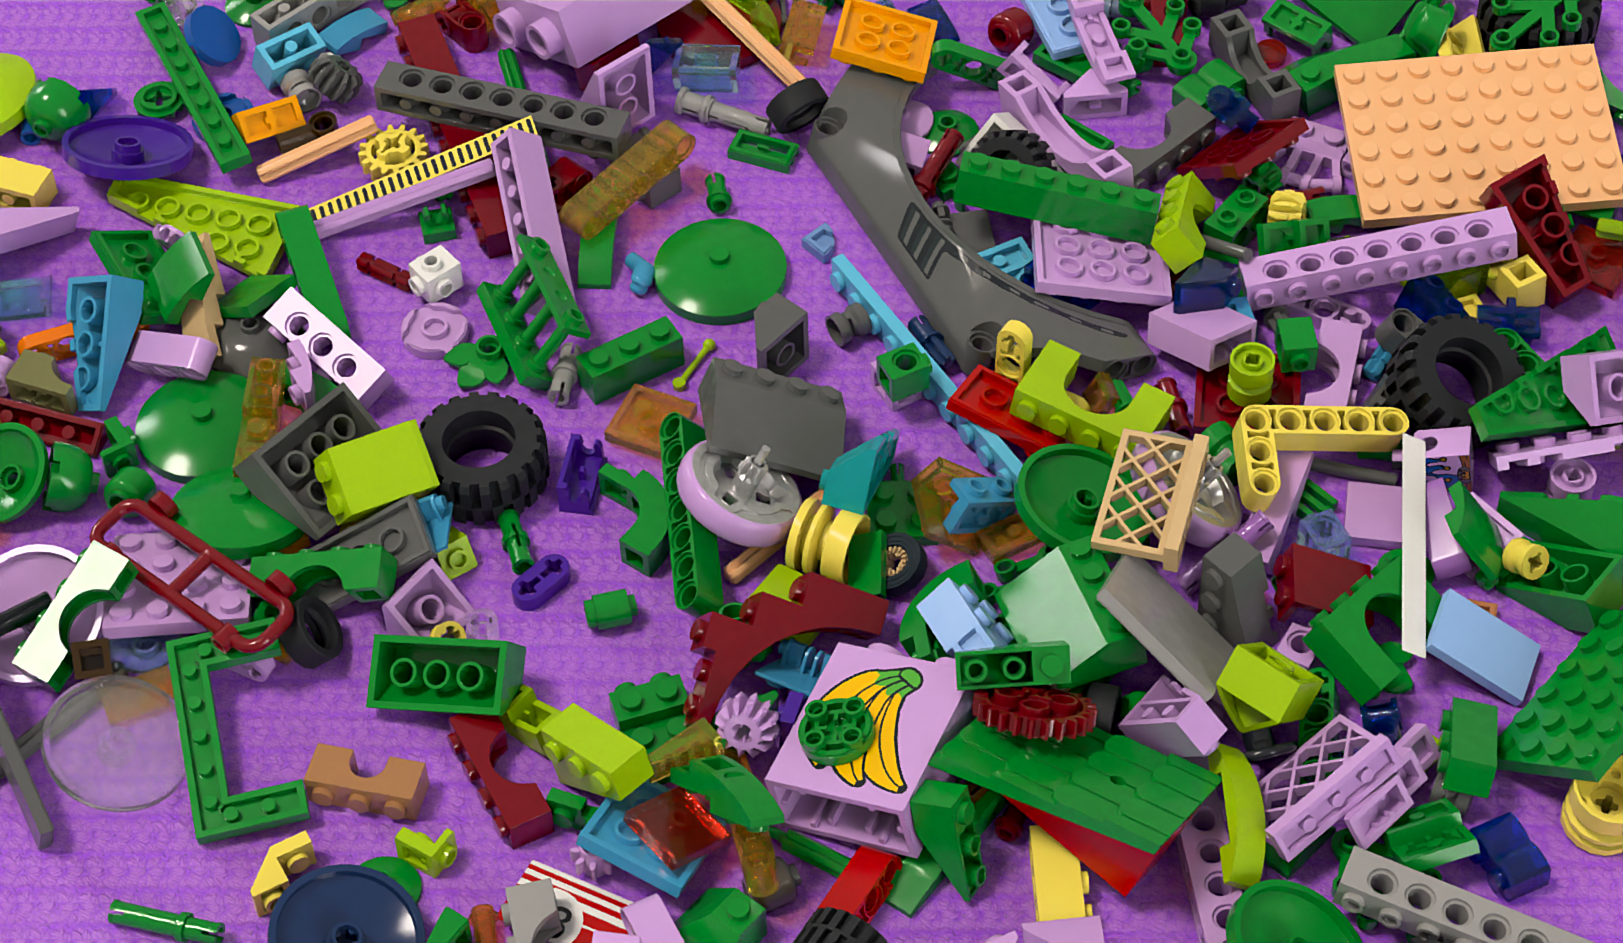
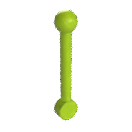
M708 338L703 342L702 350L683 375L672 381L675 391L682 392L686 389L687 379L706 354L715 349L716 343L713 339Z

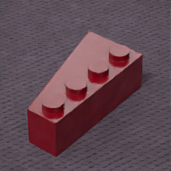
M1544 153L1490 184L1481 194L1479 200L1486 210L1507 206L1517 232L1518 258L1528 254L1547 275L1545 299L1553 310L1579 295L1592 280L1578 242L1573 239L1569 228L1570 220L1567 212H1563L1557 196L1559 191L1555 180H1551L1547 169L1549 164Z

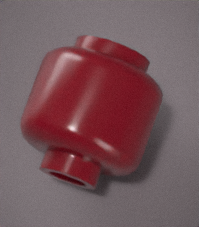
M1018 7L1003 10L992 17L988 24L990 42L999 51L1005 53L1013 52L1024 40L1029 43L1034 35V25L1031 17L1027 12Z

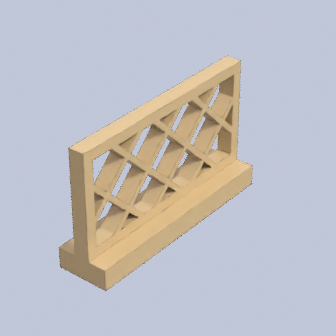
M1123 428L1091 538V548L1163 562V570L1178 572L1208 461L1209 436L1195 434L1193 441ZM1128 443L1144 444L1148 451L1133 457L1127 449ZM1171 449L1182 451L1184 455L1183 458L1169 464L1162 453ZM1155 458L1162 468L1147 474L1140 464ZM1133 468L1140 479L1125 485L1120 479L1119 474ZM1169 475L1174 481L1175 486L1161 492L1154 481ZM1147 486L1154 496L1139 503L1132 492ZM1125 496L1133 507L1117 514L1111 503ZM1161 503L1168 513L1153 520L1146 510ZM1139 514L1146 525L1131 532L1124 521ZM1115 525L1124 534V536L1116 540L1101 537L1103 531ZM1153 532L1160 542L1158 548L1143 546L1138 539Z

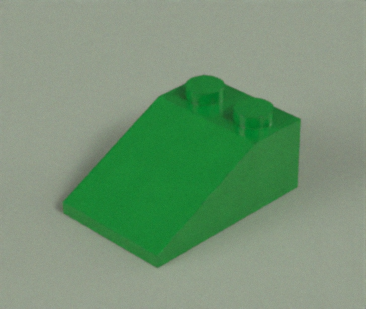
M1533 541L1535 544L1544 546L1549 553V564L1545 573L1535 580L1523 578L1520 574L1511 573L1502 581L1499 580V583L1496 585L1498 592L1562 627L1589 633L1592 628L1598 626L1599 618L1602 614L1610 609L1619 610L1623 605V555Z

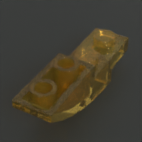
M251 358L242 403L243 417L232 468L236 467L280 431L286 359ZM233 470V477H239Z

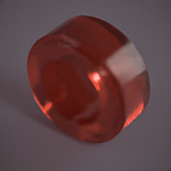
M1265 39L1257 44L1260 54L1269 69H1276L1284 65L1287 56V48L1284 43L1275 39Z

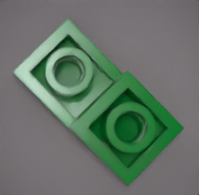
M1334 195L1307 201L1306 218L1329 217L1331 233L1339 234L1345 224L1362 227L1356 195Z

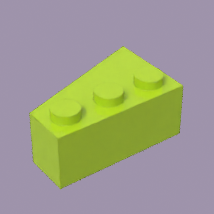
M572 703L540 728L545 742L543 750L552 761L559 782L622 801L654 775L643 745L575 703Z

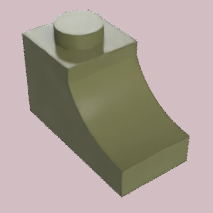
M24 349L5 377L11 399L74 415L78 409L72 385L62 381L55 357L44 352L38 353Z

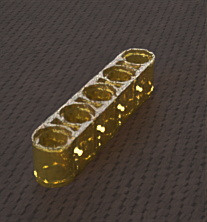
M664 120L570 198L560 210L559 221L583 239H592L687 159L694 150L696 144L695 137L672 121Z
M730 748L716 754L735 760L751 772L745 753L738 757L737 749ZM728 824L747 892L754 897H767L774 894L780 887V877L769 831L748 832L745 826Z

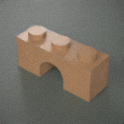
M322 743L317 744L303 779L309 801H314L322 806L335 805L346 807L358 813L372 812L382 814L395 820H417L429 787L426 763L389 756L387 764L381 773L373 777L364 778L357 776L358 766L354 749Z

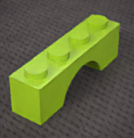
M1190 171L1183 177L1179 174L1165 185V192L1161 200L1162 203L1151 241L1153 248L1175 275L1203 257L1206 242L1197 224L1213 214L1216 202L1193 171Z

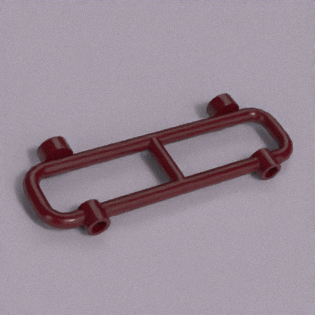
M159 490L148 500V503L140 499H127L119 502L92 527L89 536L90 544L95 540L128 558L139 570L134 579L213 633L214 635L210 640L225 654L232 647L243 653L263 651L272 645L293 622L294 607L288 598L297 590L294 583L277 569L265 579V582L172 520L171 518L179 511V508L163 491ZM129 513H138L198 554L199 557L168 585L125 555L116 544L111 541L109 543L105 541L104 536L122 517ZM213 564L280 611V614L258 637L247 639L230 623H223L181 593Z

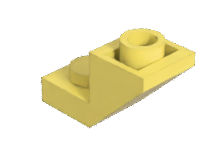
M306 830L270 846L250 890L258 917L272 913L279 897L290 886L287 878L288 875L300 873L307 869L308 866L317 862L312 841Z

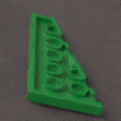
M1602 327L1589 337L1587 336L1574 346L1562 351L1534 368L1531 372L1519 377L1511 384L1499 389L1472 406L1468 412L1481 442L1623 424V422L1590 426L1563 392L1560 356L1616 349L1607 327Z

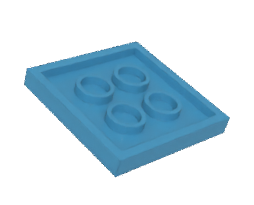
M649 778L622 801L606 797L580 832L576 845L678 898L725 830L727 823L725 818L710 813L709 809Z

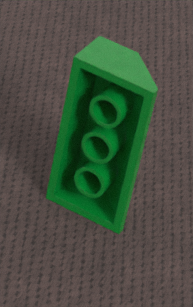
M374 634L366 707L503 716L523 684L526 647L501 640Z

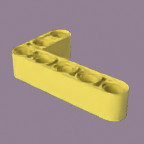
M1247 406L1243 409L1232 430L1242 504L1246 509L1256 513L1259 509L1262 512L1269 509L1281 485L1276 450L1390 452L1397 448L1403 433H1406L1409 428L1408 416L1402 410L1394 407ZM1256 488H1260V489H1262L1264 492H1260V491L1257 490Z

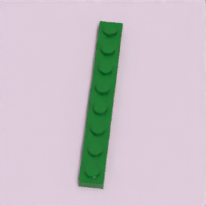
M163 1L135 12L140 27L222 174L252 163L250 151L193 51L187 44L184 35L165 2Z

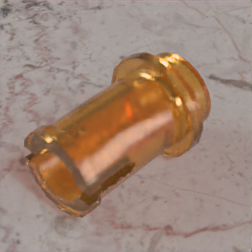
M489 904L474 906L471 909L468 920L469 924L473 926L475 943H498L496 922L499 920L498 912Z

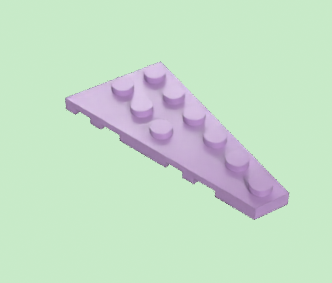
M1623 424L1601 427L1602 433L1591 434V431L1587 432V429L1566 432V438L1555 439L1551 434L1530 437L1531 443L1521 445L1515 439L1494 442L1495 448L1487 449L1488 461L1497 471L1510 469L1509 462L1512 461L1517 466H1531L1545 462V456L1547 455L1555 461L1615 451L1616 445H1620L1623 448Z

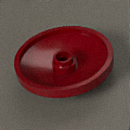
M700 0L688 3L657 22L659 42L665 52L677 62L690 68L710 72H723L741 69L760 61ZM727 0L774 47L776 46L782 32L781 10L776 0H768L762 4L752 0Z

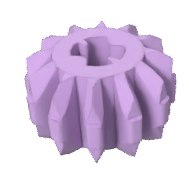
M741 691L735 698L729 697V699L724 701L721 710L715 718V724L719 726L716 737L726 739L725 749L733 746L737 749L738 757L747 751L754 758L761 751L766 752L771 748L774 739H776L780 732V725L776 723L779 719V712L769 710L771 700L762 703L758 700L757 692L748 698Z

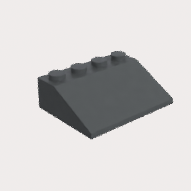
M712 358L698 388L708 451L744 461L747 456H757L762 446L766 445L771 449L765 459L769 468L820 481L823 470L830 469L836 458L844 454L846 409L842 392L830 386H818L807 383L798 377L789 378L778 375L766 368L757 369L742 365L733 359Z
M343 381L234 467L233 470L257 499L317 541L336 525V521L327 508V497L322 483L316 478L313 460L328 448L382 429Z

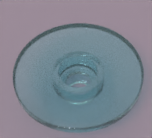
M182 634L110 639L109 645L112 646L114 662L120 668L132 673H150L160 670L169 664L165 642L180 639Z

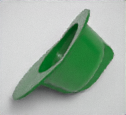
M1419 1L1415 5L1404 26L1406 42L1417 52L1415 58L1436 57L1443 36L1451 24L1455 13V7L1452 3L1438 7L1424 1Z

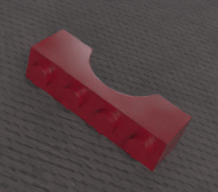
M458 714L450 717L451 734L447 735L449 746L455 756L461 754L464 760L462 768L470 783L476 781L479 787L477 795L484 810H492L495 816L492 818V822L500 839L506 837L514 850L555 832L552 811L537 784L511 782L501 777L494 770L498 759L508 750L505 727L498 716Z

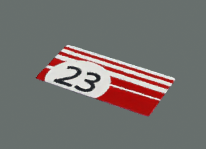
M535 860L531 861L516 884L520 885L551 878L562 931L548 940L549 942L592 943L594 930L628 934L621 918L620 909L634 903ZM500 909L496 918L504 922L502 910Z

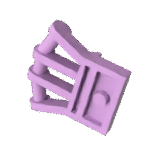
M1305 119L1309 130L1298 136L1299 141L1296 144L1287 148H1281L1275 152L1276 157L1271 160V162L1275 163L1284 155L1290 156L1285 167H1279L1282 173V187L1290 185L1299 188V190L1323 186L1325 192H1332V196L1341 195L1342 177L1340 168L1342 159L1348 152L1345 132ZM1301 159L1311 162L1307 173L1303 176L1294 173ZM1322 166L1331 168V179H1316Z

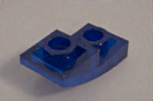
M928 0L906 9L908 13L938 21L933 43L940 39L960 41L955 27L937 0Z

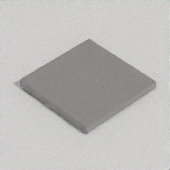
M1122 554L1096 595V599L1184 687L1200 695L1206 703L1214 696L1217 689L1216 682L1231 657L1234 648L1144 558Z

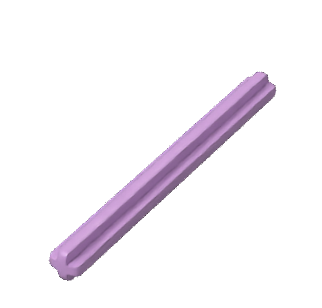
M490 158L317 219L313 222L318 237L323 239L493 178L496 176L495 165Z

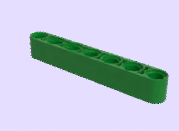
M671 412L660 425L659 439L674 598L678 609L695 618H699L712 611L719 613L720 608L724 604L717 535L700 524L683 504L678 492L676 477L682 458L694 445L705 441L706 435L703 426L678 412Z

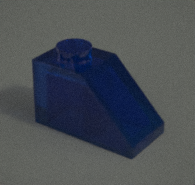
M1202 257L1194 262L1175 282L1173 313L1186 314L1224 309L1240 293L1242 281L1241 278H1238L1239 265Z

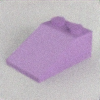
M644 43L595 71L580 101L630 112L632 129L654 117L655 106L650 46Z

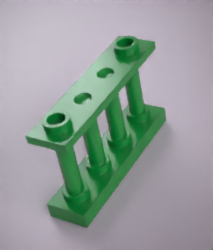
M519 234L516 240L524 257L503 284L495 285L483 281L476 292L519 384L547 391L553 379L546 363L568 335L588 339L591 336V332L550 251L549 244L540 237ZM531 270L535 280L516 303L513 292ZM542 293L547 303L529 326H527L524 315ZM554 317L558 327L539 350L535 339L551 318Z

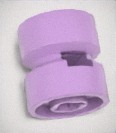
M1581 458L1556 460L1550 469L1545 494L1549 498L1566 499L1567 494H1580L1582 500H1591L1597 478L1596 471L1590 463Z

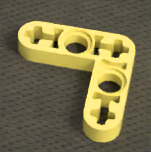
M1017 320L1008 321L998 333L996 344L995 372L1018 384L1030 369L1033 335L1029 327ZM1007 357L1015 360L1020 367L1012 364ZM1066 390V394L1073 403L1091 412L1090 406L1084 398Z

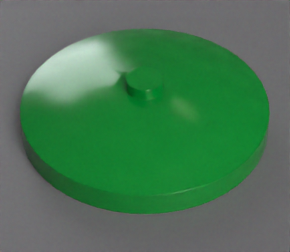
M708 219L683 227L662 244L654 261L655 288L662 302L680 317L705 325H731L754 318V311L758 305L767 301L775 293L781 295L787 280L786 257L779 242L761 227L737 219Z
M210 371L205 381L177 378L154 392L144 403L138 414L135 435L143 460L155 473L170 481L187 484L192 479L209 471L236 466L262 446V442L266 437L275 433L276 424L272 404L260 386L238 374Z
M1056 444L1044 447L1033 453L1024 462L1014 485L1016 508L1030 531L1052 549L1093 535L1114 458L1104 451L1079 444ZM1130 469L1119 474L1120 479L1125 485L1133 482ZM1137 490L1132 492L1139 503L1143 502ZM1125 496L1111 503L1117 514L1133 507ZM1147 509L1146 512L1155 520V516ZM1139 514L1124 521L1131 532L1146 525ZM1115 525L1103 531L1101 537L1116 540L1124 536V534ZM1149 534L1139 538L1138 541L1144 545ZM1101 550L1106 562L1118 561L1122 555Z
M236 466L215 469L192 479L172 499L179 508V511L171 519L231 560L251 559L252 557L266 556L268 552H278L290 546L305 534L301 529L257 499L233 470Z
M1265 880L1249 887L1233 903L1226 921L1227 943H1362L1353 925L1334 904L1316 891L1287 880Z

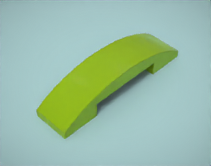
M1220 743L1217 749L1208 755L1209 771L1222 777L1230 843L1219 848L1223 881L1226 885L1247 890L1252 885L1260 882L1264 865L1266 822L1263 799L1256 775L1244 754L1237 748Z

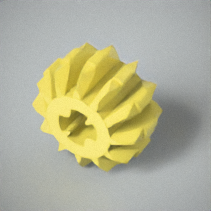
M1284 189V191H1275L1270 198L1267 222L1305 219L1307 201L1304 194L1295 192V190Z

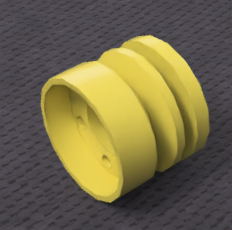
M809 497L800 506L789 532L785 552L786 566L796 571L802 569L805 574L809 572L816 573L820 567V575L848 585L849 545L854 535L870 532V517L867 514L860 515L846 510H841L836 516L835 507L821 504L822 502L819 499Z
M1623 755L1615 761L1599 782L1573 779L1561 806L1560 822L1566 836L1577 847L1591 854L1609 856L1623 852Z

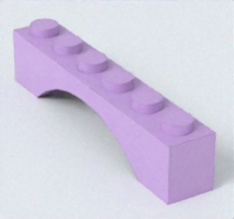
M1026 69L998 81L1001 112H1009L1030 133L1039 135V141H1046L1050 146L1046 151L1054 153L1056 158L1054 161L1068 174H1079L1086 178L1104 182L1111 181L1134 188L1132 165L1115 149H1098L1082 139L1058 112L1043 85Z

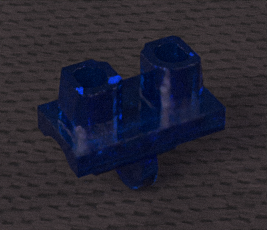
M1217 85L1211 88L1206 96V103L1209 109L1213 111L1212 114L1230 129L1236 124L1243 131L1249 133L1260 119L1248 109L1252 103L1233 88L1230 89L1225 85Z
M1507 297L1506 306L1477 305L1476 318H1478V323H1489L1495 327L1493 331L1498 328L1512 329L1529 346L1533 339L1540 340L1539 307L1516 306L1515 297Z

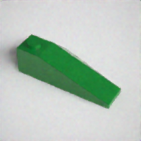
M1397 33L1301 58L1282 69L1286 68L1301 87L1299 107L1309 117L1338 101L1333 74L1334 65L1413 59L1416 57V52Z

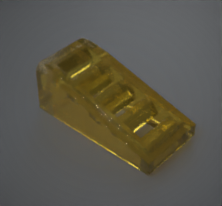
M705 718L699 719L648 754L654 775L648 779L649 782L654 783L669 777L671 767L689 765V760L723 755L724 750L720 735Z

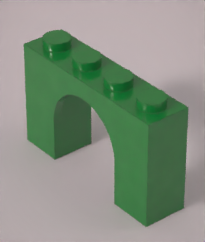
M1402 554L1392 562L1387 558L1383 559L1370 571L1374 576L1372 579L1366 574L1349 588L1353 593L1352 596H1349L1346 591L1329 605L1333 612L1329 614L1324 609L1308 623L1312 630L1302 638L1303 642L1361 707L1401 673V670L1376 644L1368 632L1365 623V610L1375 611L1387 616L1402 630ZM1427 580L1426 642L1442 596Z

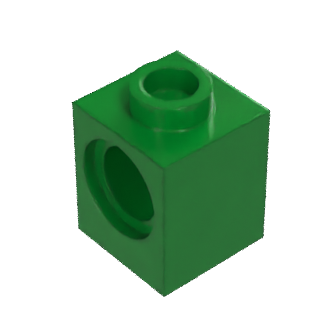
M1311 316L1277 319L1274 344L1281 373L1315 370L1319 347Z
M914 342L876 357L877 380L892 403L930 388V373L933 370L931 361L926 353L919 351Z

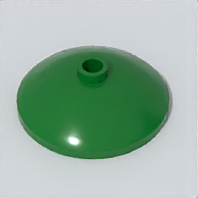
M7 422L0 424V524H5L19 518L32 507L40 496L48 475L49 459L45 443L39 434L20 423Z

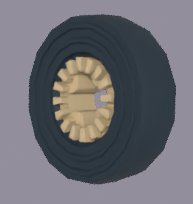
M899 532L887 534L886 595L896 597L907 594L917 587L924 578L928 566L927 554L918 540L907 533ZM899 559L901 562L898 564L897 570H892L894 561Z

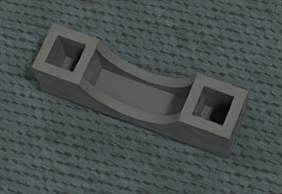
M1238 8L1211 17L1208 46L1217 58L1223 60L1246 78L1245 94L1265 120L1298 117L1301 87L1286 68L1276 72L1268 68L1258 49L1254 27Z
M1186 98L1166 113L1164 137L1166 140L1148 149H1132L1124 146L1116 148L1115 150L1132 165L1134 188L1148 189L1157 181L1165 179L1172 170L1188 161L1202 148L1210 146L1216 136V116L1190 98Z

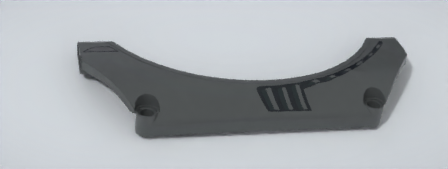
M930 58L923 84L937 74V69L932 65ZM851 64L825 103L819 118L814 121L806 150L923 315L928 319L935 331L941 332L944 336L943 342L955 356V360L965 374L970 375L978 364L990 369L993 358L996 359L998 333L1008 321L1017 320L1024 323L1032 332V357L1037 358L1051 339L1081 353L1078 366L1096 371L1106 383H1109L1112 379L1127 380L1149 373L1155 367L1157 358L1128 321L1075 306L1045 293H1036L1034 288L1008 275L977 254L939 219L916 187L907 168L901 146L900 127L902 114L914 93L923 84L914 81L908 82L900 77L886 73H876L868 68Z

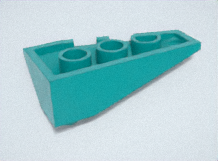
M893 428L837 457L830 469H824L819 483V489L824 490L821 504L863 515L894 461L900 430Z

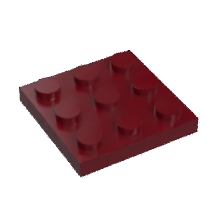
M1304 117L1245 121L1177 167L1176 170L1178 175L1181 174L1182 177L1193 171L1200 181L1206 179L1221 181L1226 178L1241 180L1252 174V168L1256 165L1264 164L1276 157L1275 152L1279 149L1296 144L1299 141L1298 136L1309 130V127Z
M1274 354L1276 363L1273 374L1272 394L1269 401L1264 405L1300 406L1301 372L1281 373L1277 354ZM1229 363L1209 372L1197 367L1193 435L1202 434L1206 428L1218 421H1226L1234 428L1245 408L1235 404L1227 395Z

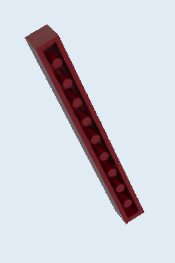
M434 13L397 22L399 36H395L394 39L399 55L405 54V57H403L404 64L460 76ZM429 121L433 137L440 138L438 141L440 153L485 135L483 132ZM487 155L459 168L490 158L494 163L493 155ZM497 175L488 180L457 190L460 203H467L465 212L469 224H475L477 227L474 229L479 248L485 247L489 259L512 253Z

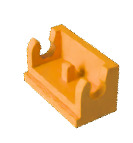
M296 95L247 109L230 117L245 144L306 125Z

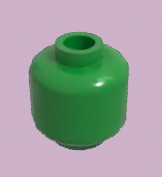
M127 466L120 469L104 488V498L110 510L119 502L127 499H140L148 503V500L156 494L157 489L154 480L145 470L134 466ZM129 513L124 518H134L140 515L138 513Z

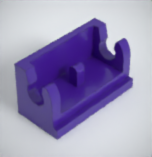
M571 433L556 486L559 512L594 516L600 494L598 471L608 463V457H604L603 444L599 439H595L594 449H589L583 445L584 440L581 434Z

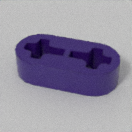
M550 554L540 559L513 582L511 590L514 605L522 611H533L540 608L570 582L569 561L559 554Z

